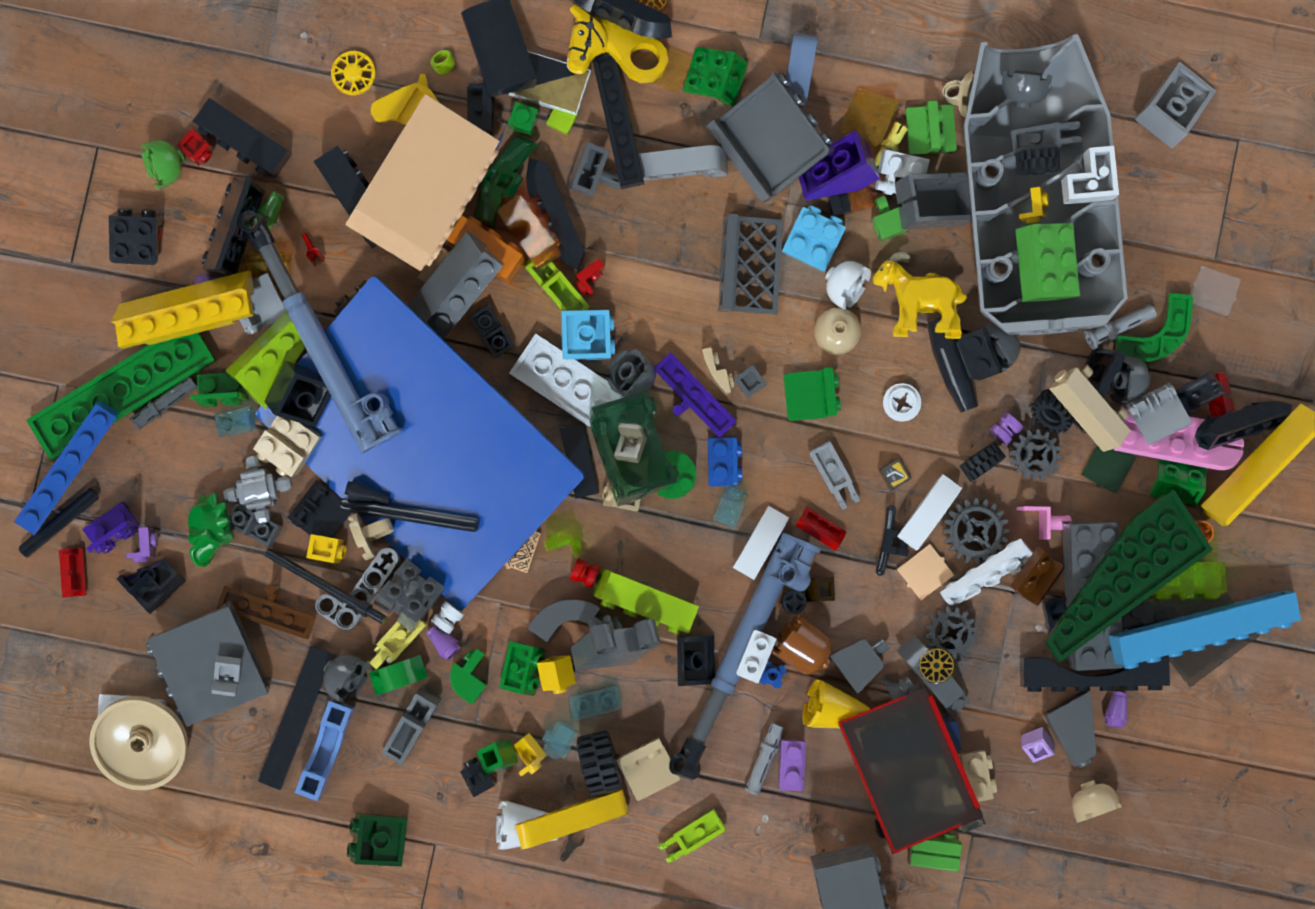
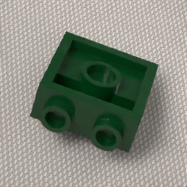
M356 813L355 818L350 820L349 830L350 833H353V841L347 845V857H351L350 861L357 865L402 867L407 818L372 813Z

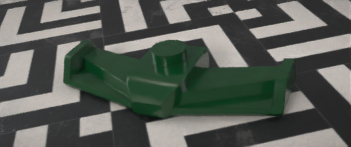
M516 136L494 164L488 168L483 178V184L473 215L482 225L495 230V222L502 198L506 196L513 199L523 180V177L515 172L533 150L539 147L535 142Z

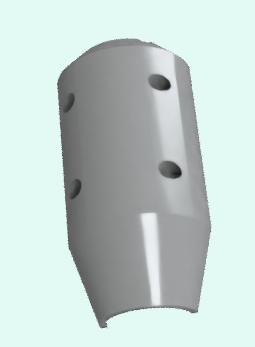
M1076 34L1054 44L1026 49H997L988 46L987 42H981L963 127L980 312L1008 335L1056 334L1104 326L1128 299L1118 196L1108 201L1064 204L1061 180L1068 174L1085 173L1083 153L1089 148L1113 146L1110 112L1080 37ZM1009 70V75H1013L1015 70L1043 73L1042 78L1045 79L1050 74L1052 75L1050 91L1044 100L1031 104V108L1016 107L1017 102L1009 100L1004 94L1002 88L1003 71ZM1056 122L1060 124L1080 122V128L1077 130L1061 131L1062 139L1072 136L1082 137V143L1059 148L1061 170L1042 175L1017 174L1016 158L1013 154L1011 137L1012 130ZM1041 187L1045 190V193L1048 192L1050 207H1047L1048 219H1041L1040 224L1073 223L1080 296L1065 300L1022 302L1015 229L1028 226L1026 222L1019 219V214L1033 212L1030 188ZM1092 258L1098 260L1099 267L1092 263ZM994 266L1000 270L1001 274L995 272Z

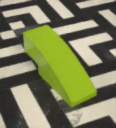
M538 251L522 265L561 311H584L590 308L543 251Z

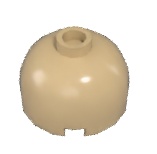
M840 307L824 311L818 317L814 326V336L817 345L824 352L832 355H841L852 351L859 343L862 335L858 317L848 309L843 310Z
M1094 780L1080 785L1082 790L1074 795L1071 806L1076 823L1123 807L1118 794L1111 786L1104 783L1095 784Z

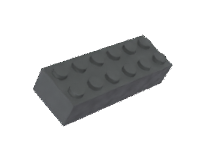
M1118 522L1062 523L1065 597L1067 598L1065 605H1067V608L1118 538ZM1122 617L1068 656V667L1076 671L1124 668V666L1114 664L1109 635L1122 632Z

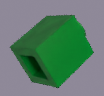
M515 102L508 121L509 130L532 138L540 116L538 109Z
M511 740L494 742L476 751L485 774L500 772L519 763Z

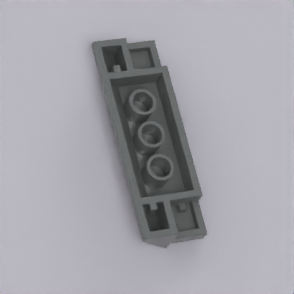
M468 230L408 304L443 340L504 266V262L486 249L487 245Z

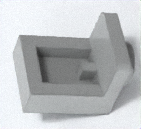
M217 655L211 690L212 694L236 696L240 680L241 658Z

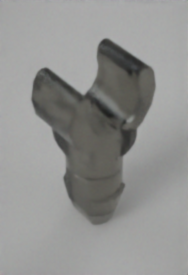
M574 833L569 834L568 843L560 860L565 862L576 847L584 843L585 837H582L581 841L576 843L572 840Z

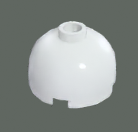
M845 261L836 268H830L826 275L828 280L826 291L831 301L843 310H846V306L851 308L866 289L862 285L864 280H870V269L854 261Z

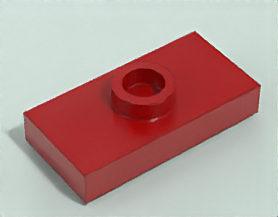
M808 507L804 509L795 525L834 551L839 548L847 533Z

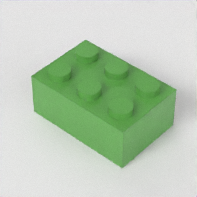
M1073 223L1031 224L1015 229L1022 302L1065 300L1080 296Z

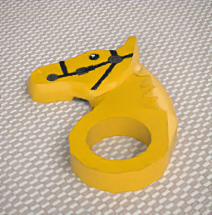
M572 5L570 11L576 20L571 33L567 57V68L572 73H585L589 68L590 62L596 56L608 52L620 65L625 74L634 81L652 83L663 76L668 64L667 49L657 38L638 35L608 20L601 19L599 16L589 15L580 7ZM638 49H647L656 55L658 64L650 70H642L634 66L630 56Z

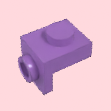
M138 528L140 552L126 553V558H133L134 563L148 562V557L156 556L155 547L158 546V534L154 532V528Z

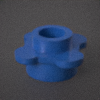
M767 661L760 678V683L763 685H773L776 689L782 686V676L786 673L785 667L782 665L775 666Z

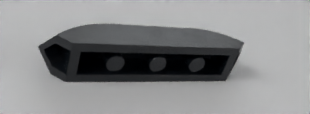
M573 0L586 11L638 35L648 38L672 37L671 22L668 15L636 0Z
M530 159L526 173L527 190L530 199L540 197L541 200H538L537 203L541 213H547L550 221L546 223L551 236L555 234L557 236L549 243L563 262L578 270L584 259L585 252L547 164L539 160Z
M1279 401L1253 402L1251 405H1247L1235 412L1228 411L1224 415H1213L1205 419L1197 428L1195 433L1196 441L1199 447L1210 450L1277 428L1290 414L1292 405Z

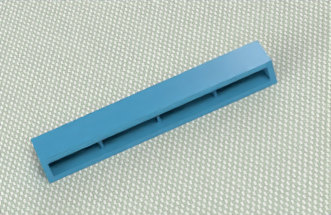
M1282 590L1109 635L1114 664L1124 666L1125 669L1138 667L1140 662H1159L1163 656H1181L1183 651L1186 650L1201 651L1206 649L1205 645H1224L1228 643V639L1249 638V634L1255 632L1256 634L1269 633L1271 628L1274 627L1280 629L1293 626V622L1301 621L1296 592Z

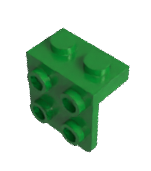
M833 367L823 368L819 371L785 374L784 389L788 420L799 421L837 416V411H841L840 396L836 397L835 387H839L838 373H833Z

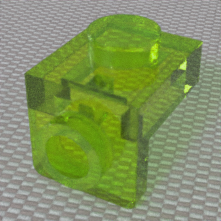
M559 532L548 536L549 541L544 542L547 552L570 545L575 558L580 556L578 551L582 550L578 536L573 537L572 533L562 536V533Z

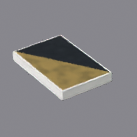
M528 51L537 78L535 88L509 93V96L577 115L591 70L587 69L583 74L572 73L567 68L566 62Z

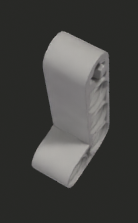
M716 145L638 154L644 181L704 174L707 177L728 175L727 154L723 148Z
M393 548L380 550L350 595L356 598L359 592H364L367 596V602L373 604L379 591L401 562L400 554ZM385 554H393L391 558L394 560V562L387 563L383 568L385 570H388L387 573L380 568H376L377 564L379 566H383L386 562V559L384 558ZM373 572H377L381 576V581L376 586L372 585L369 580ZM330 594L320 596L315 603V608L320 615L344 630L355 628L363 618L362 615L356 612V609ZM327 598L331 599L334 604L330 612L325 611L322 606L323 601ZM345 612H350L353 615L351 625H346L342 621V616Z

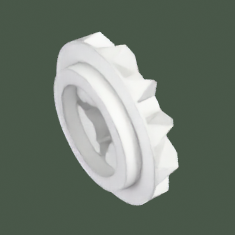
M904 383L893 385L884 394L883 406L885 413L896 421L905 422L913 419L921 408L920 394L911 385ZM906 393L905 402L911 408L903 406L897 412L898 403L892 398L901 399Z

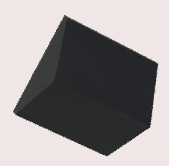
M677 636L678 686L711 684L715 677L714 636Z

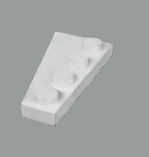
M1021 538L1013 541L998 554L988 557L977 568L967 571L965 576L958 581L949 583L940 593L944 600L954 607L979 594L981 587H993L1000 583L1002 576L1011 573L1013 576L1021 571L1020 567L1026 564L1033 552Z

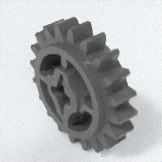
M978 498L973 499L972 505L966 499L963 500L964 508L959 504L955 505L957 513L948 511V515L952 520L943 521L949 526V529L942 530V533L949 534V538H946L944 543H952L948 551L957 550L956 559L964 555V563H968L972 557L974 564H979L980 557L985 562L988 555L996 554L995 550H1004L1000 543L1009 541L1003 537V534L1009 533L1010 530L1003 528V525L1008 523V520H1000L1004 512H994L996 504H992L988 508L987 499H984L981 505H979ZM969 512H980L985 514L987 518L977 521L969 515ZM960 520L964 522V533L958 538L957 528ZM972 525L980 527L981 530L978 532L980 536H972ZM993 525L994 537L990 543L987 532L990 526ZM974 541L981 545L983 550L972 551L964 545Z

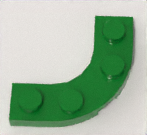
M1167 294L1166 317L1160 331L1156 335L1146 338L1117 336L1115 351H1119L1127 356H1136L1144 363L1157 361L1174 352L1183 343L1189 332L1194 295Z

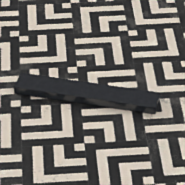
M609 53L598 55L592 62L621 190L645 185L618 64Z
M315 646L310 647L258 782L278 790L282 789L322 688L325 673L324 667L328 661L333 660V653Z

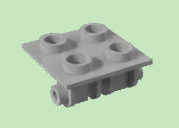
M268 273L252 280L254 295H251L254 316L239 319L247 335L273 324L286 312Z
M1171 383L1126 404L1148 446L1193 424Z

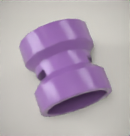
M1005 412L1000 417V422L994 424L989 431L997 440L1007 446L1011 442L1012 436L1015 433H1019L1023 426L1011 414Z

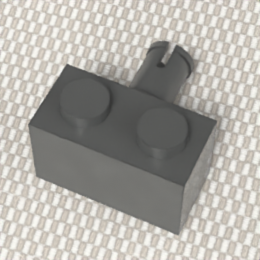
M589 142L582 143L566 188L585 196H593L597 184L600 182L617 190L620 187L618 174L604 169L610 151Z

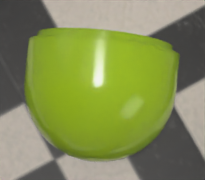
M441 50L433 55L430 64L438 74L446 75L455 68V58L449 50ZM446 57L443 62L437 63L439 58Z

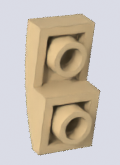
M712 348L702 349L705 365L713 381L725 395L731 394L730 388H734L732 374H727L726 369L716 371V367L720 366L717 352L712 353Z

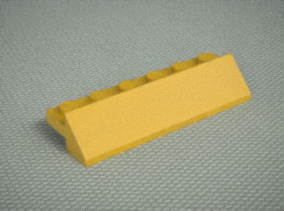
M251 271L119 304L111 320V323L115 324L118 347L124 349L144 343L152 345L235 324L236 320L254 316L251 295H254Z
M1300 404L1201 505L1204 509L1201 514L1208 520L1217 521L1221 526H1228L1315 437V412Z

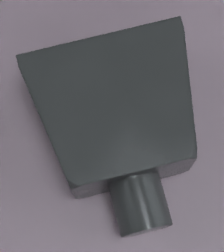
M882 637L871 645L865 638H861L832 652L829 657L855 693L858 694L884 668L885 665L879 657L890 648Z

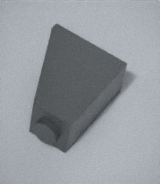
M1082 691L1042 714L1069 763L1075 767L1079 766V768L1092 762L1091 758L1097 755L1091 695L1087 691Z

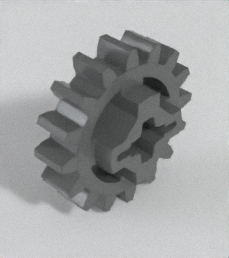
M1040 429L1035 430L1034 435L1028 430L1025 432L1026 438L1018 435L1019 443L1013 442L1011 444L1015 451L1009 452V455L1014 456V460L1009 463L1010 465H1017V468L1014 470L1015 473L1023 472L1022 479L1030 476L1031 482H1034L1037 476H1039V479L1043 481L1046 480L1045 474L1049 476L1054 475L1052 468H1060L1056 460L1062 459V456L1057 455V451L1062 448L1061 446H1054V443L1057 441L1056 438L1048 439L1049 432H1045L1041 436ZM1030 440H1040L1044 443L1041 445H1034V443L1030 442ZM1021 449L1024 451V459L1022 461L1020 459ZM1042 450L1038 455V459L1029 461L1033 456L1032 451ZM1049 450L1051 453L1050 462L1047 460V452ZM1030 466H1037V468L1041 471L1035 472L1027 468Z
M945 607V613L936 610V618L929 616L932 624L925 625V628L929 629L930 632L925 634L924 637L931 639L927 646H935L938 649L945 650L947 653H951L952 659L957 658L958 652L965 656V648L973 649L972 645L969 644L970 641H977V638L972 636V632L978 631L977 628L971 627L974 619L967 620L968 612L964 611L959 614L958 607H955L953 612H951L949 607ZM953 616L961 621L954 624L947 617ZM939 623L941 626L939 634L935 635V629ZM948 627L951 629L958 628L953 633L954 638L944 637L948 633ZM966 630V638L962 642V633ZM950 642L954 649H946L940 644Z

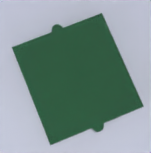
M1097 445L1081 476L1096 483L1097 487L1101 486L1117 494L1136 457L1126 452L1115 451L1114 449L1103 452Z

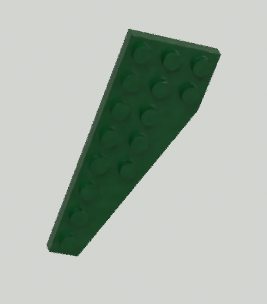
M1174 489L1164 493L1130 519L1046 637L1044 642L1058 662H1062L1213 550Z

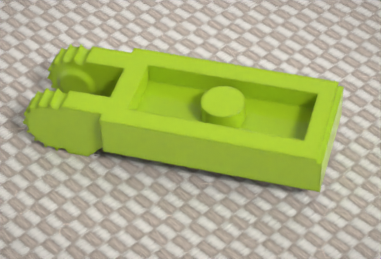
M712 809L673 833V836L661 842L658 848L660 850L666 849L677 841L681 849L672 852L665 858L667 863H671L684 854L685 856L727 829L715 809Z

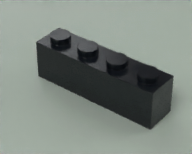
M208 98L193 120L199 126L197 128L198 132L207 138L212 135L218 139L216 144L226 151H229L230 148L236 151L238 159L245 164L249 162L257 166L255 170L266 178L269 174L276 178L291 157L288 150L210 98Z

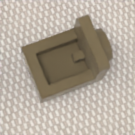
M619 423L618 429L621 436L614 456L619 461L639 463L647 440L643 428L636 423Z

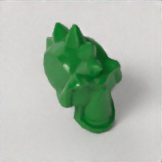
M216 493L211 494L209 497L201 494L197 504L188 515V541L194 545L189 549L190 558L193 563L198 567H206L213 560L217 549L229 544L234 539V534L230 530V517L226 511V503H219Z

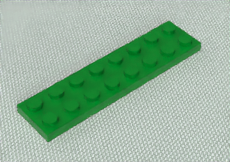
M200 333L148 345L36 413L26 421L50 461H54L59 458L98 400L119 412V415L113 422L115 424L146 405L149 401L164 394L188 376L191 377L216 362V359Z

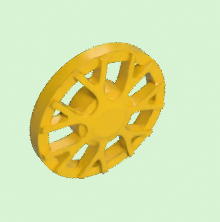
M348 51L341 54L334 61L331 77L339 91L346 95L356 96L365 93L372 87L376 77V69L372 60L366 54L359 51ZM355 55V63L349 64L348 56ZM363 59H366L369 63L361 68L358 64ZM340 61L347 64L344 70L337 67ZM363 71L372 72L371 79L364 78ZM344 73L345 78L337 81L336 75ZM362 80L365 87L359 90L356 83ZM347 81L352 83L350 91L343 89Z

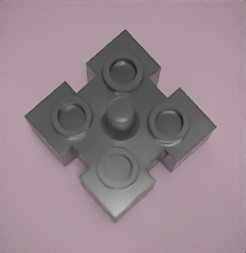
M406 559L395 572L392 581L388 580L379 591L374 604L388 615L392 611L399 615L397 622L413 632L423 620L427 610L430 611L439 600L445 587L430 576L427 580L420 576L422 570Z

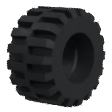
M603 730L579 736L576 742L577 751L589 794L596 796L620 790L622 786L621 775L615 761L616 754L609 732Z

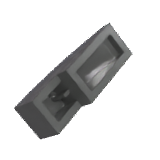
M421 686L401 717L382 754L403 765L442 698Z

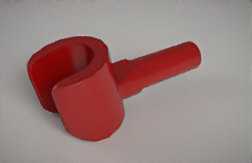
M302 234L308 249L306 253L308 260L314 266H316L314 260L317 257L325 261L324 255L318 248L312 245L308 234Z

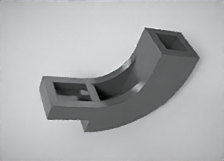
M575 599L563 600L543 609L533 619L527 629L548 642L557 628L564 622L580 620L589 624L590 619H595L597 625L604 624V616L596 617L601 608L590 602Z
M914 636L897 652L909 668L928 687L945 711L953 717L970 701L952 676L942 684L929 683L922 677L919 669L920 659L929 650Z

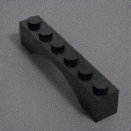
M1169 656L1161 657L1159 662L1147 663L1144 661L1140 662L1136 668H1121L1111 673L1093 676L1069 672L1046 657H1020V686L1027 687V692H1042V687H1051L1053 692H1064L1066 687H1075V691H1090V687H1099V691H1114V686H1123L1124 691H1138V686H1148V690H1163L1162 686H1170Z

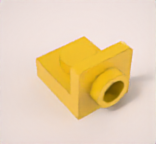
M311 534L306 558L341 563V559L345 558L347 550L346 545H344L345 540Z

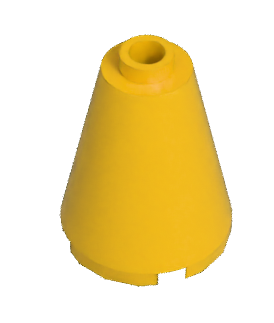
M815 680L807 692V695L811 697L809 703H804L802 721L804 725L810 728L840 729L838 722L868 711L870 708L868 705L822 680ZM866 725L857 729H864Z

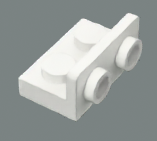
M754 630L736 674L759 683L776 638Z

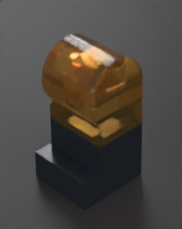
M864 187L858 191L827 197L831 216L835 217L864 211L875 206L871 187Z

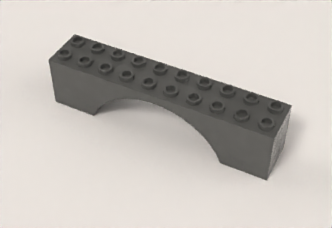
M867 843L810 856L822 909H890L886 898L883 897L887 895L884 881L881 879L880 873L877 874V872L881 871L879 858L876 856L875 850H870Z

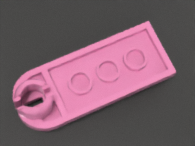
M1125 404L1120 406V408L1124 407L1129 413V416L1123 422L1131 431L1121 446L1114 448L1115 451L1216 470H1228L1234 467L1243 455V439L1210 450L1199 447L1195 433L1205 419L1189 417L1193 424L1148 446L1128 407Z

